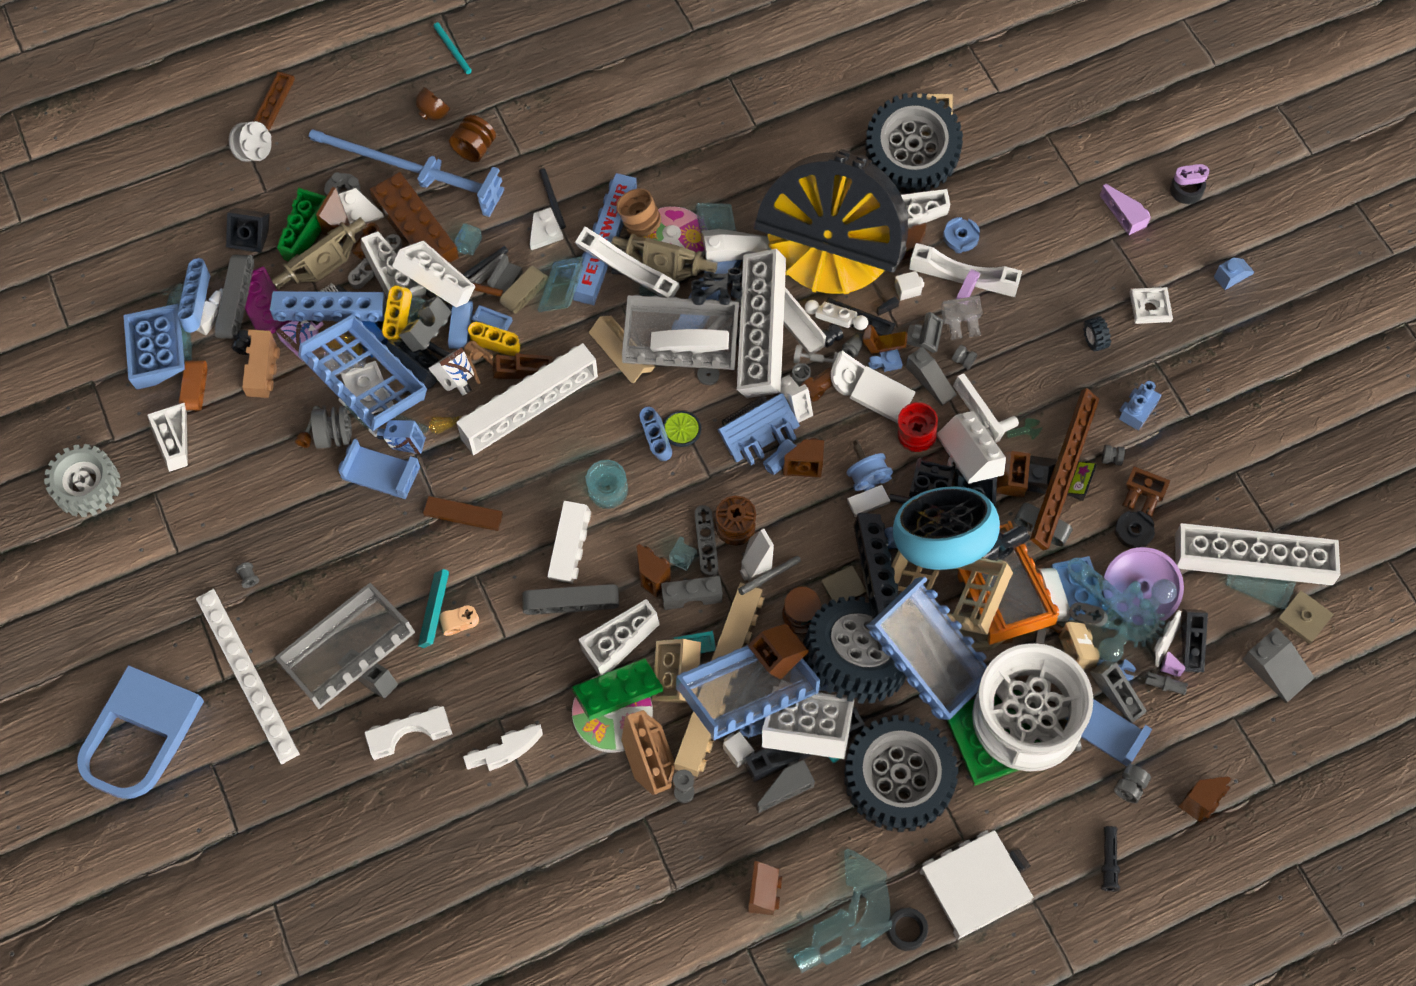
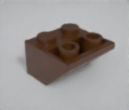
M1005 452L1003 453L1006 457L1004 475L997 477L996 494L1024 497L1028 487L1031 453Z
M638 544L636 548L641 587L657 598L662 592L661 583L671 581L670 564L665 558H659L654 555V552L649 547H643Z
M786 623L762 631L748 645L768 673L779 679H782L809 652Z
M1227 776L1199 780L1187 793L1179 808L1199 822L1204 817L1208 819L1219 806V801L1231 788L1228 786L1231 778Z

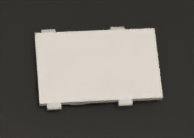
M1178 610L1174 619L1167 623L1163 632L1164 636L1160 637L1156 643L1154 651L1156 652L1155 666L1159 667L1181 626L1180 610Z

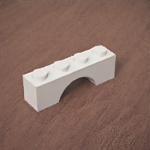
M434 706L429 708L427 712L421 714L419 712L413 713L408 718L402 720L394 719L387 725L371 727L369 731L365 732L373 759L376 760L394 754L398 740L409 732H423L433 741L452 735L444 707Z

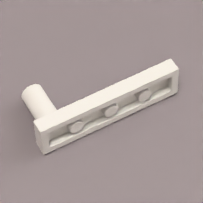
M965 374L957 377L953 387L969 410L974 411L995 443L1000 442L1006 431L1019 425V421L1015 416L998 422Z

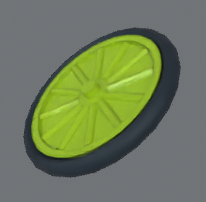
M687 411L671 413L663 422L669 443L677 447L692 445L701 434L702 428L699 419Z

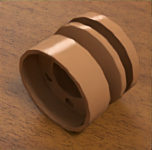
M637 188L624 193L619 198L616 209L630 235L636 234L637 237H644L652 234L659 228L662 217L649 191Z

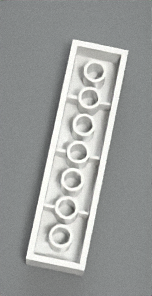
M777 249L743 255L737 391L746 398L781 393L786 258Z
M583 343L573 347L565 355L558 356L554 362L542 366L538 372L526 376L522 382L510 386L506 392L494 396L491 401L485 405L478 406L469 415L462 416L457 421L461 440L473 455L477 454L597 378L596 359Z
M1183 523L1180 524L1175 534V558L1179 569L1334 585L1340 576L1338 540Z

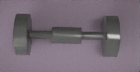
M679 770L673 777V784L675 786L674 796L677 801L688 803L694 797V776L688 770Z

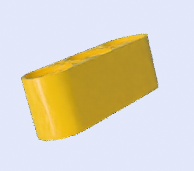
M393 286L389 290L382 328L383 336L387 339H400L399 334L407 325L412 293L408 288ZM401 291V292H402V296H401V298L399 299L398 295H399V292ZM398 309L399 314H398V316L396 317V316H395V312H396V310ZM395 327L396 332H395V334H394V336H393L392 330H393V328Z
M473 322L469 325L470 341H475L480 347L508 356H515L516 353L520 352L519 338L516 334L480 322Z

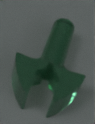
M1026 418V425L1024 427L1009 430L1006 434L1008 438L1029 434L1031 439H1034L1041 433L1043 427L1031 428L1032 426L1039 425L1040 421Z

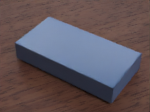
M479 305L471 321L472 323L480 322L507 331L513 319L510 316Z

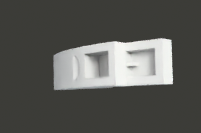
M531 724L526 726L524 730L508 731L504 736H501L503 744H492L485 750L468 752L466 756H463L467 769L487 764L489 771L512 762L528 751L543 735L541 725Z

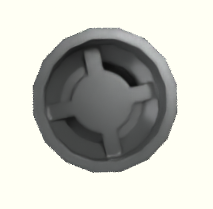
M1128 764L1122 773L1123 779H1119L1114 792L1125 801L1137 804L1143 794L1142 789L1147 787L1151 776L1144 769Z

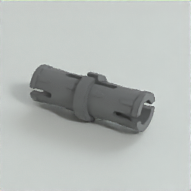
M1149 671L1147 672L1145 684L1162 688V691L1169 690L1182 695L1186 694L1188 683L1171 679V676L1168 675L1164 677Z

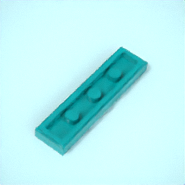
M445 569L434 573L418 646L421 648L428 647L434 642L449 571Z

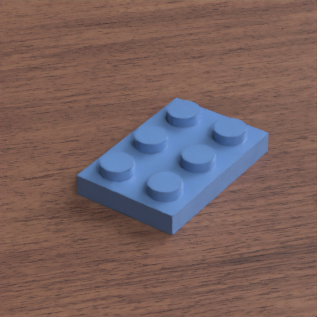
M1089 556L1051 565V568H1055L1059 574L1069 607L1074 603L1081 602L1098 606L1105 612L1107 611ZM1082 610L1076 611V614H1077V615L1080 614V613H1081V614H1086V613L1083 612Z

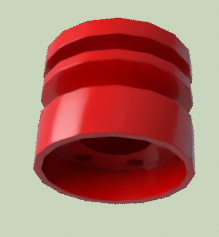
M915 402L908 404L900 411L898 415L897 437L905 449L911 452H922L934 445L937 438L938 424L935 410L925 403Z

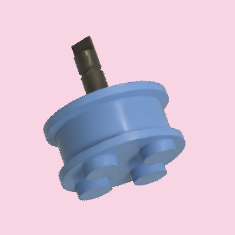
M858 439L853 442V448L860 461L852 465L846 472L855 483L853 486L855 491L864 490L865 492L875 488V485L879 483H886L891 480L893 471L887 467L885 455L879 453L866 457Z

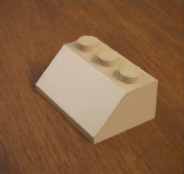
M687 639L656 641L654 673L663 686V692L653 695L652 701L687 703L681 693L676 690V678L681 673L690 671L700 665L701 642ZM698 687L692 689L696 697L698 696Z

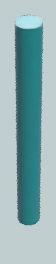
M438 22L435 23L433 27L464 72L470 74L472 70L441 25Z

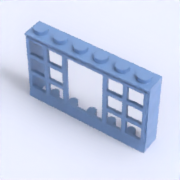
M353 314L302 342L299 346L298 356L372 431L425 399L427 391L425 385ZM347 331L356 338V340L349 344H346L339 337ZM333 339H336L343 346L335 352L326 345V343ZM358 343H361L368 350L360 356L351 349V347ZM319 347H322L329 354L321 360L312 353V351ZM347 350L355 359L345 364L337 355ZM372 354L393 376L355 397L335 375ZM333 358L341 367L331 372L323 363ZM395 379L404 386L403 389L396 393L387 385ZM382 387L391 395L383 401L374 394L375 391ZM409 391L411 393L410 396L403 400L399 397ZM368 395L378 403L370 409L360 402V400ZM394 399L398 402L390 408L385 405ZM380 407L384 410L377 416L372 414V412Z

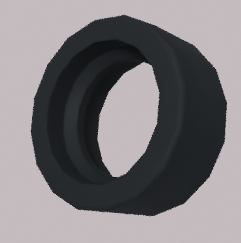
M1173 177L1170 185L1171 195L1175 200L1183 204L1196 203L1205 192L1206 180L1201 183H1195L1198 187L1197 192L1188 193L1178 186Z
M901 908L894 912L887 926V934L891 943L904 951H911L920 947L927 938L929 930L924 915L913 908ZM911 917L918 922L920 933L917 939L906 942L898 938L895 932V925L899 919Z

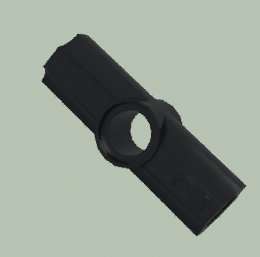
M1018 525L1004 534L999 533L996 543L984 557L989 560L1008 557L1014 548L1030 539L1027 529L1024 526Z

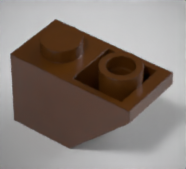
M926 223L915 224L908 229L907 249L902 260L912 257L916 243H922L926 232Z

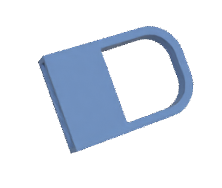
M128 665L79 751L77 762L81 776L92 787L118 798L130 799L147 793L156 785L178 750L204 700L194 692ZM116 718L167 738L144 779L128 788L115 787L93 777L90 771L91 757Z

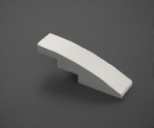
M709 329L651 332L650 349L653 352L671 350L673 353L691 351L693 354L726 350L729 345V332Z

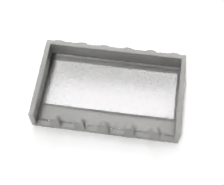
M628 296L622 348L623 363L734 370L739 302L730 300V304L721 305L719 301L708 299L703 305H695L691 298ZM682 329L723 330L729 332V345L726 350L693 354L691 351L673 353L671 350L653 352L650 349L651 332Z
M369 583L278 654L275 659L315 706L320 709L413 635L415 631L404 616Z

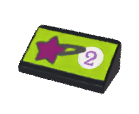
M1078 461L1067 493L1068 496L1084 500L1097 466L1096 463Z

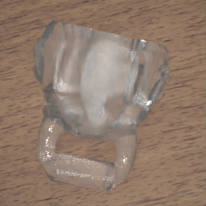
M326 351L324 353V357L329 355ZM346 351L337 355L345 364L355 359ZM333 358L324 363L331 372L341 367ZM366 358L350 366L344 371L338 373L337 375L347 373L348 371H350V368H364L366 364Z

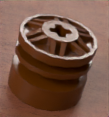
M469 114L465 116L459 128L452 134L449 143L452 149L462 158L471 162H479L487 148L495 140L496 133L488 122L476 115Z
M735 495L729 496L719 503L715 514V528L717 535L723 542L734 546L743 545L754 535L757 514L752 502L743 496Z

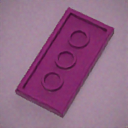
M262 266L253 270L245 311L255 330L271 331L273 334L292 320L278 321L273 319L270 306L273 291L277 290L265 267Z

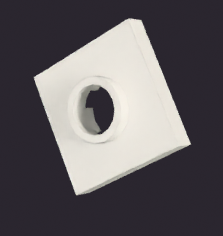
M1167 287L1130 290L1135 324L1172 322L1173 317ZM1145 304H1154L1156 310H1145Z

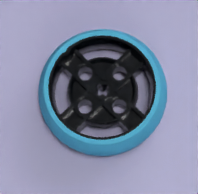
M964 487L936 488L920 493L902 505L894 520L893 538L900 553L912 564L926 569H953L969 565L981 559L992 549L998 538L1000 520L996 508L982 493Z

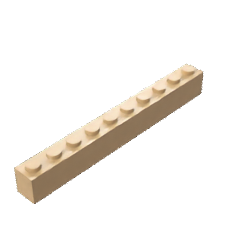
M740 583L738 589L745 584ZM754 588L744 595H740L737 590L712 661L736 649L743 648L745 643L749 644L752 637V632H750L751 626L756 625L759 616L756 612L758 608H762L765 597H762V589ZM739 669L702 686L698 699L713 720L720 715H724L727 706L724 702L726 697L730 698L733 690L731 682L732 679H737ZM694 711L677 754L674 768L676 770H688L693 776L698 777L699 772H703L707 760L704 758L706 752H711L713 741H711V734Z

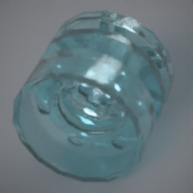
M600 460L588 470L586 484L593 503L606 509L621 505L628 494V483L623 467L615 461Z

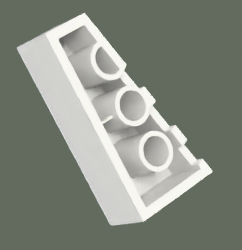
M947 189L901 195L907 211L908 229L915 224L920 225L948 215L950 201Z
M379 232L361 238V248L387 299L389 290L393 286L408 288L412 293L411 301L426 295V288L392 266L397 254ZM401 291L399 292V295H398L399 299H400L401 296H402V292H401Z
M425 241L399 249L392 265L455 307L468 303L475 288L474 284Z
M564 501L547 576L551 580L573 584L574 579L578 577L579 568H577L578 561L582 558V546L586 540L587 526L591 517V511L587 505Z
M645 599L578 640L583 653L598 675L601 676L611 672L660 624L656 611L648 600Z

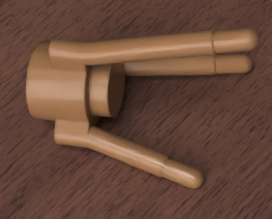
M470 341L465 345L464 352L474 372V378L477 384H480L471 359L478 360L483 357L493 366V360H491L493 356L475 341Z

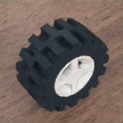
M1097 316L1084 321V337H1086L1085 340L1088 342L1090 349L1095 352L1108 348L1111 345V334H1109L1110 330L1107 327V322L1105 323V319L1102 316Z

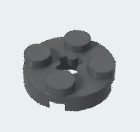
M339 172L332 175L324 188L326 197L332 187L337 189L338 195L341 193V188H346V191L356 188L361 193L359 181L356 177Z

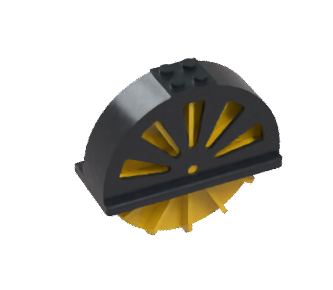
M840 149L839 151L836 150V152H826L806 157L789 167L765 194L753 228L768 233L769 248L777 249L786 258V276L789 275L798 283L812 289V292L815 293L819 291L830 294H849V292L856 291L872 283L884 270L895 272L907 249L908 216L900 192L881 169L872 164V161L868 160V157L864 155L855 156L847 150Z

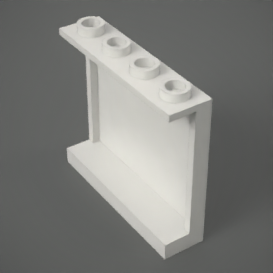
M988 830L977 835L978 839L972 842L967 840L959 845V849L955 851L949 849L942 853L941 858L936 861L932 858L922 864L923 867L920 870V874H924L954 928L953 933L957 940L1029 903L1033 899V895L995 830L990 833Z

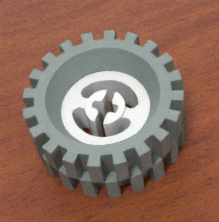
M79 444L73 445L74 450H70L67 447L63 449L65 454L61 456L57 453L55 455L57 460L49 462L48 465L51 470L46 469L45 475L48 478L44 479V483L47 486V492L64 512H70L72 516L76 517L78 513L81 517H87V512H90L93 516L97 514L96 510L99 508L102 511L106 510V503L112 505L114 502L113 495L118 496L119 491L116 487H121V482L118 479L120 474L103 450L100 451L96 446L91 448L88 444H84L82 449ZM88 473H92V474H95V475H96V481H95V482L93 481V479L91 478V476H90ZM74 483L80 492L73 491Z

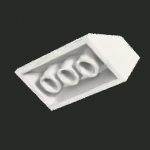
M974 411L955 415L937 433V438L968 483L1004 475L1006 457Z

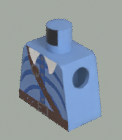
M389 420L386 429L379 428L377 431V438L385 440L393 450L415 454L422 453L426 437L415 421Z

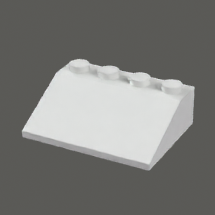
M774 687L772 693L777 692L783 688ZM818 693L767 716L762 729V747L844 759L854 700L849 702L846 696H842L840 699L836 695Z

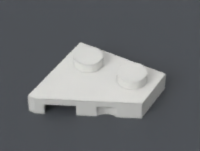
M356 188L339 194L350 224L359 217L366 224L384 218L383 213Z

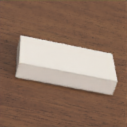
M880 485L847 498V502L854 516L857 517L858 513H867L890 504V499L883 486Z

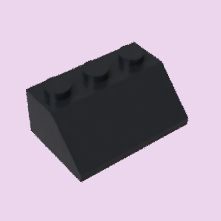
M401 338L387 342L386 347L427 389L432 388L438 382L437 378L429 370V367L440 360L427 349L412 352Z

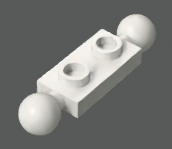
M809 300L805 304L806 312L816 314L818 319L846 328L853 324L858 330H864L868 326L867 318L863 315L857 316L856 311L827 302L819 306V303L815 300Z

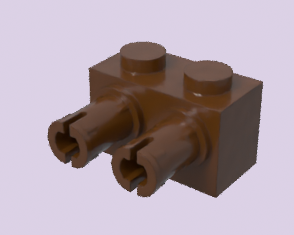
M1134 466L1126 483L1128 492L1122 506L1127 508L1130 502L1128 509L1134 510L1139 495L1142 494L1147 498L1141 512L1146 513L1148 509L1147 515L1152 517L1157 502L1163 501L1171 480Z

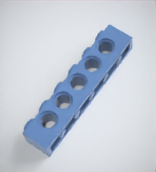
M273 291L270 311L273 319L278 321L339 322L353 314L360 321L377 322L384 321L387 303L384 292Z

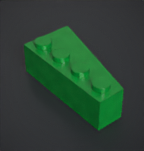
M298 188L296 192L297 198L292 204L291 215H288L287 226L283 229L277 246L285 261L289 262L295 255H301L311 248L320 234L321 228L316 214L326 196Z

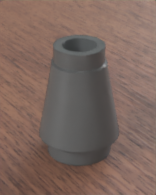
M855 333L842 345L841 351H844L852 358L857 357L863 344V334Z

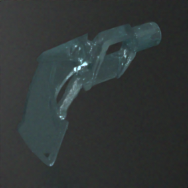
M850 849L844 851L846 885L853 887L854 890L849 910L847 912L841 909L838 911V914L817 925L813 924L812 946L793 955L802 973L822 962L828 965L850 953L852 946H855L858 942H860L862 949L892 928V921H889L890 900L885 882L887 873L869 859ZM852 855L857 859H849V856ZM860 894H862L867 900V905L863 917L856 925ZM842 935L839 946L824 954L820 953L821 946Z

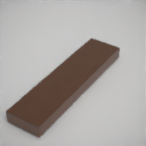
M277 72L253 120L263 124L268 131H270L295 80L294 75Z
M428 496L423 515L498 531L503 512Z

